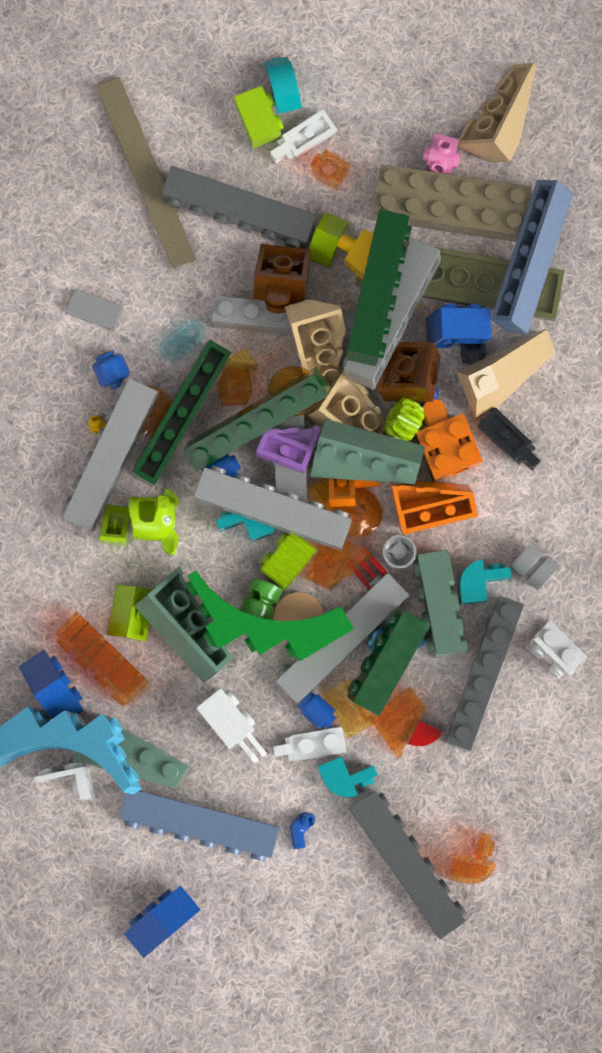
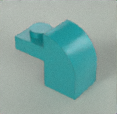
M288 56L277 57L264 62L277 113L281 114L301 109L302 104L298 84Z
M227 511L219 514L220 518L216 519L220 532L245 524L251 542L275 534L273 527Z
M483 560L470 564L464 570L459 580L460 605L486 603L488 601L486 582L509 580L511 578L510 567L504 568L503 564L488 565V569L484 570Z
M342 756L317 767L325 786L335 795L347 798L358 795L354 785L359 784L360 788L374 783L373 777L378 775L375 767L371 766L350 776Z

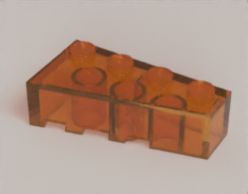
M77 611L55 633L59 637L56 642L66 652L71 649L78 656L75 661L84 670L90 668L96 674L93 678L103 688L108 685L115 692L112 697L122 707L125 704L131 707L152 686Z

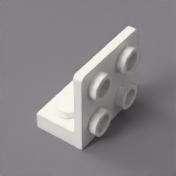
M551 620L528 642L531 645L529 648L530 652L539 660L544 658L550 664L547 668L557 678L563 677L566 679L574 673L573 671L587 657Z
M82 763L65 765V771L57 772V769L54 768L38 771L39 776L33 777L34 783H43L75 776L76 780H72L75 796L78 795L80 800L95 798L90 768L83 767Z

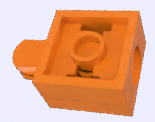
M434 399V402H426L423 406L425 414L423 420L427 428L419 430L418 433H415L414 437L417 444L425 446L423 459L432 482H439L480 466L483 460L464 413L450 418L442 401Z

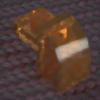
M479 834L474 858L454 854L449 880L466 884H477L491 876L497 864L487 861V856L492 857L495 841L491 840L492 835Z

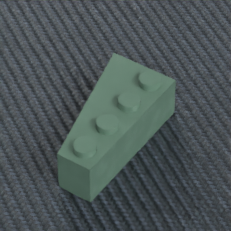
M325 419L319 436L310 477L415 484L425 446Z
M442 550L418 554L416 557L417 561L413 562L415 577L420 576L421 587H417L419 602H424L426 612H422V619L430 624V638H426L428 653H433L434 658L463 654L468 650L467 642L462 640L464 627L462 619L458 616L457 612L459 611V601L456 590L453 589L455 582L449 551Z
M178 566L142 598L135 607L198 678L205 683L217 674L233 657L226 645L218 649L217 645L210 646L203 634L208 631L205 626L210 623L187 587L186 581L182 576L184 572Z
M123 728L121 733L125 740L118 745L125 751L127 755L125 760L129 767H132L137 772L139 779L177 789L190 766ZM75 752L71 759L102 768L97 762L79 752Z

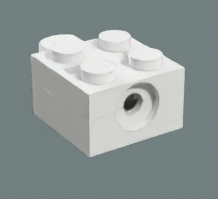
M220 688L199 705L197 709L230 750L239 744L251 760L256 763L259 760L243 741L248 738L262 757L267 754L252 736V733L255 731L252 727L255 721L246 710L242 713L238 710L236 705L239 704V701L230 690L224 692Z

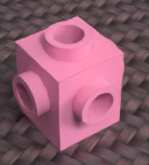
M435 133L431 147L426 146L423 156V161H427L425 171L451 174L452 168L457 169L461 155L456 153L459 139Z

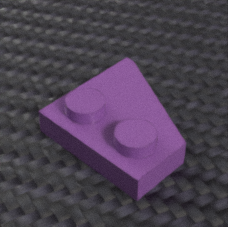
M314 426L313 429H298V427L285 430L270 429L263 434L256 451V456L304 474L322 427Z

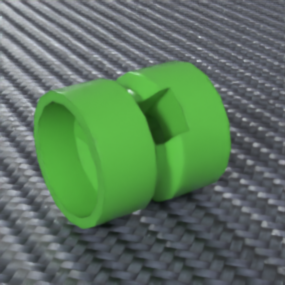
M252 578L247 590L250 596L244 598L240 611L271 620L275 612L273 604H278L283 589L263 580Z

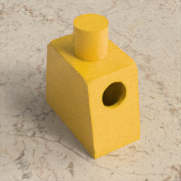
M362 230L357 240L343 233L337 243V247L348 253L344 265L361 280L364 278L373 232Z

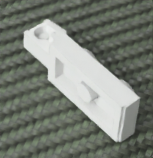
M323 109L283 134L282 138L277 141L279 146L270 151V157L275 164L286 157L289 161L294 158L296 159L337 133V128Z
M342 727L292 735L285 738L286 744L273 746L275 757L288 755L289 761L295 760V762L347 753Z

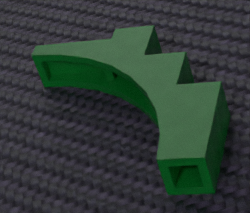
M197 571L187 575L190 580L186 582L187 587L193 597L198 594L203 603L199 607L205 617L208 619L212 616L214 620L205 626L208 631L203 633L211 647L217 645L218 649L246 633L248 638L244 639L252 653L257 651L261 655L282 641L287 640L288 644L285 645V648L291 658L297 657L299 661H302L354 629L341 606L322 615L303 620L277 621L259 618L242 612L223 601L207 586Z

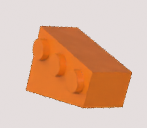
M416 481L415 484L389 482L398 527L403 535L478 517L474 494L467 484Z

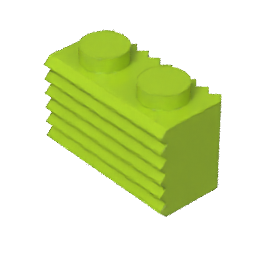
M286 532L277 541L276 545L279 547L272 555L269 552L260 562V565L263 566L260 572L279 588L283 589V591L288 588L317 552V549L303 538L287 534Z

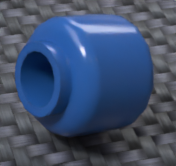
M114 350L97 356L95 358L96 362L92 366L100 386H110L111 390L120 387L124 379L130 375V370L123 355L115 353Z

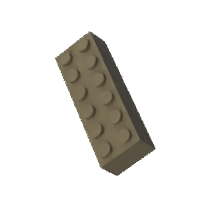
M381 164L372 221H376L378 211L382 209L409 215L407 225L412 227L517 242L530 202L532 187Z

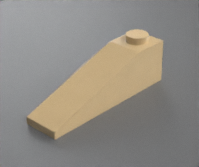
M534 63L513 65L496 86L497 95L489 102L484 101L480 106L484 111L476 121L471 118L465 125L459 137L458 148L488 162L511 161L521 139L536 69Z
M310 299L285 306L302 373L304 374L317 366L329 385L340 373L339 362L343 353V337H345L346 333L341 307Z
M547 329L539 331L457 371L474 418L492 411L495 407L498 408L555 353Z
M344 370L329 384L330 391L328 396L313 404L306 415L322 428L325 419L389 436L385 433V420L381 416L382 411L380 408L372 403L364 385L347 379Z

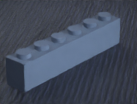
M558 180L536 181L491 320L506 332L528 334L573 197V193Z
M141 791L134 795L125 793L119 819L125 820L124 825L139 829L140 824L149 826V832L164 835L165 831L175 833V839L187 842L190 841V837L200 840L199 845L214 849L216 844L226 846L225 852L240 855L241 850L250 852V858L264 862L266 857L272 858L279 831L277 826Z

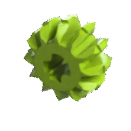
M400 399L386 416L387 420L384 423L385 433L390 437L404 441L413 439L414 434L418 433L422 420L425 418L424 408L411 399Z

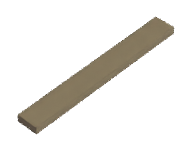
M120 77L97 85L98 93L172 269L196 260L175 208L166 205L165 201L161 200V193L165 184Z

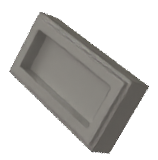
M75 289L66 313L114 331L123 307Z

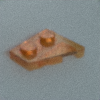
M346 540L342 551L322 545L306 579L331 591L340 584L343 578L355 572V568L366 559L370 560L374 554Z
M408 687L385 705L380 716L373 713L368 719L399 759L426 708L412 688Z

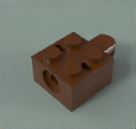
M260 244L254 274L253 299L265 301L266 309L275 314L285 313V306H289V304L304 301L309 277L311 249Z
M398 342L376 385L384 401H400V399L406 398L415 402H434L441 359L433 342Z

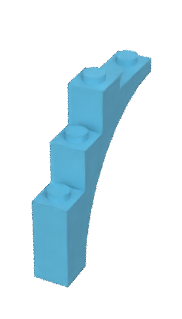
M27 707L0 726L1 767L18 757L35 751L48 749L73 750L97 762L113 777L122 792L134 795L142 789L138 783L139 776L132 767H129L125 760L127 755L122 747L118 745L125 738L121 733L123 730L122 725L115 717L101 714L85 726L84 720L77 713L64 710L48 721L43 711Z

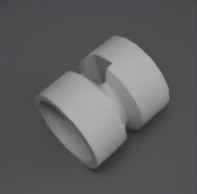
M393 535L384 543V559L394 568H406L412 564L416 557V546L407 535Z
M532 542L510 567L520 575L527 574V582L538 590L557 570L559 565L549 556L543 558L541 548Z

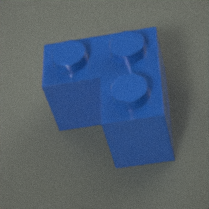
M457 304L442 305L441 308L435 310L434 313L426 318L427 342H433L436 348L442 349L453 348L458 344L486 343L492 339L490 308H482L479 304L467 305L466 308H457Z
M44 649L18 666L32 693L51 719L64 710L75 714H80L84 711L79 702L83 699L75 686L72 688L68 686L71 681L55 655L50 658Z
M179 886L173 892L170 889L166 890L157 898L160 901L158 905L153 901L142 910L145 916L140 912L129 922L131 928L124 935L143 958L201 910L182 886Z

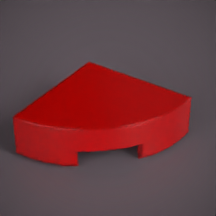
M419 720L408 744L417 747L429 745L435 742L443 731Z

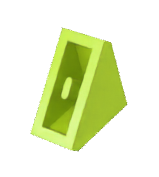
M325 212L316 227L309 247L311 249L310 260L329 268L338 249L337 243L342 234L345 233L349 221Z
M106 505L99 536L102 544L128 547L131 519L127 506Z

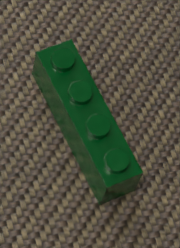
M399 606L388 615L386 628L374 640L372 653L370 656L365 657L361 664V672L358 678L352 680L348 687L349 694L347 697L353 703L378 716L382 713L430 627L429 623Z

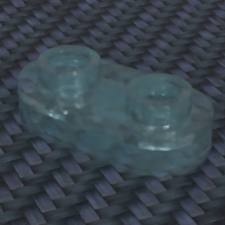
M190 320L167 336L160 344L162 358L167 362L175 363L198 347L205 339L203 325L198 321ZM190 329H195L197 334L191 337L187 332ZM176 345L177 350L171 353L168 351V347Z

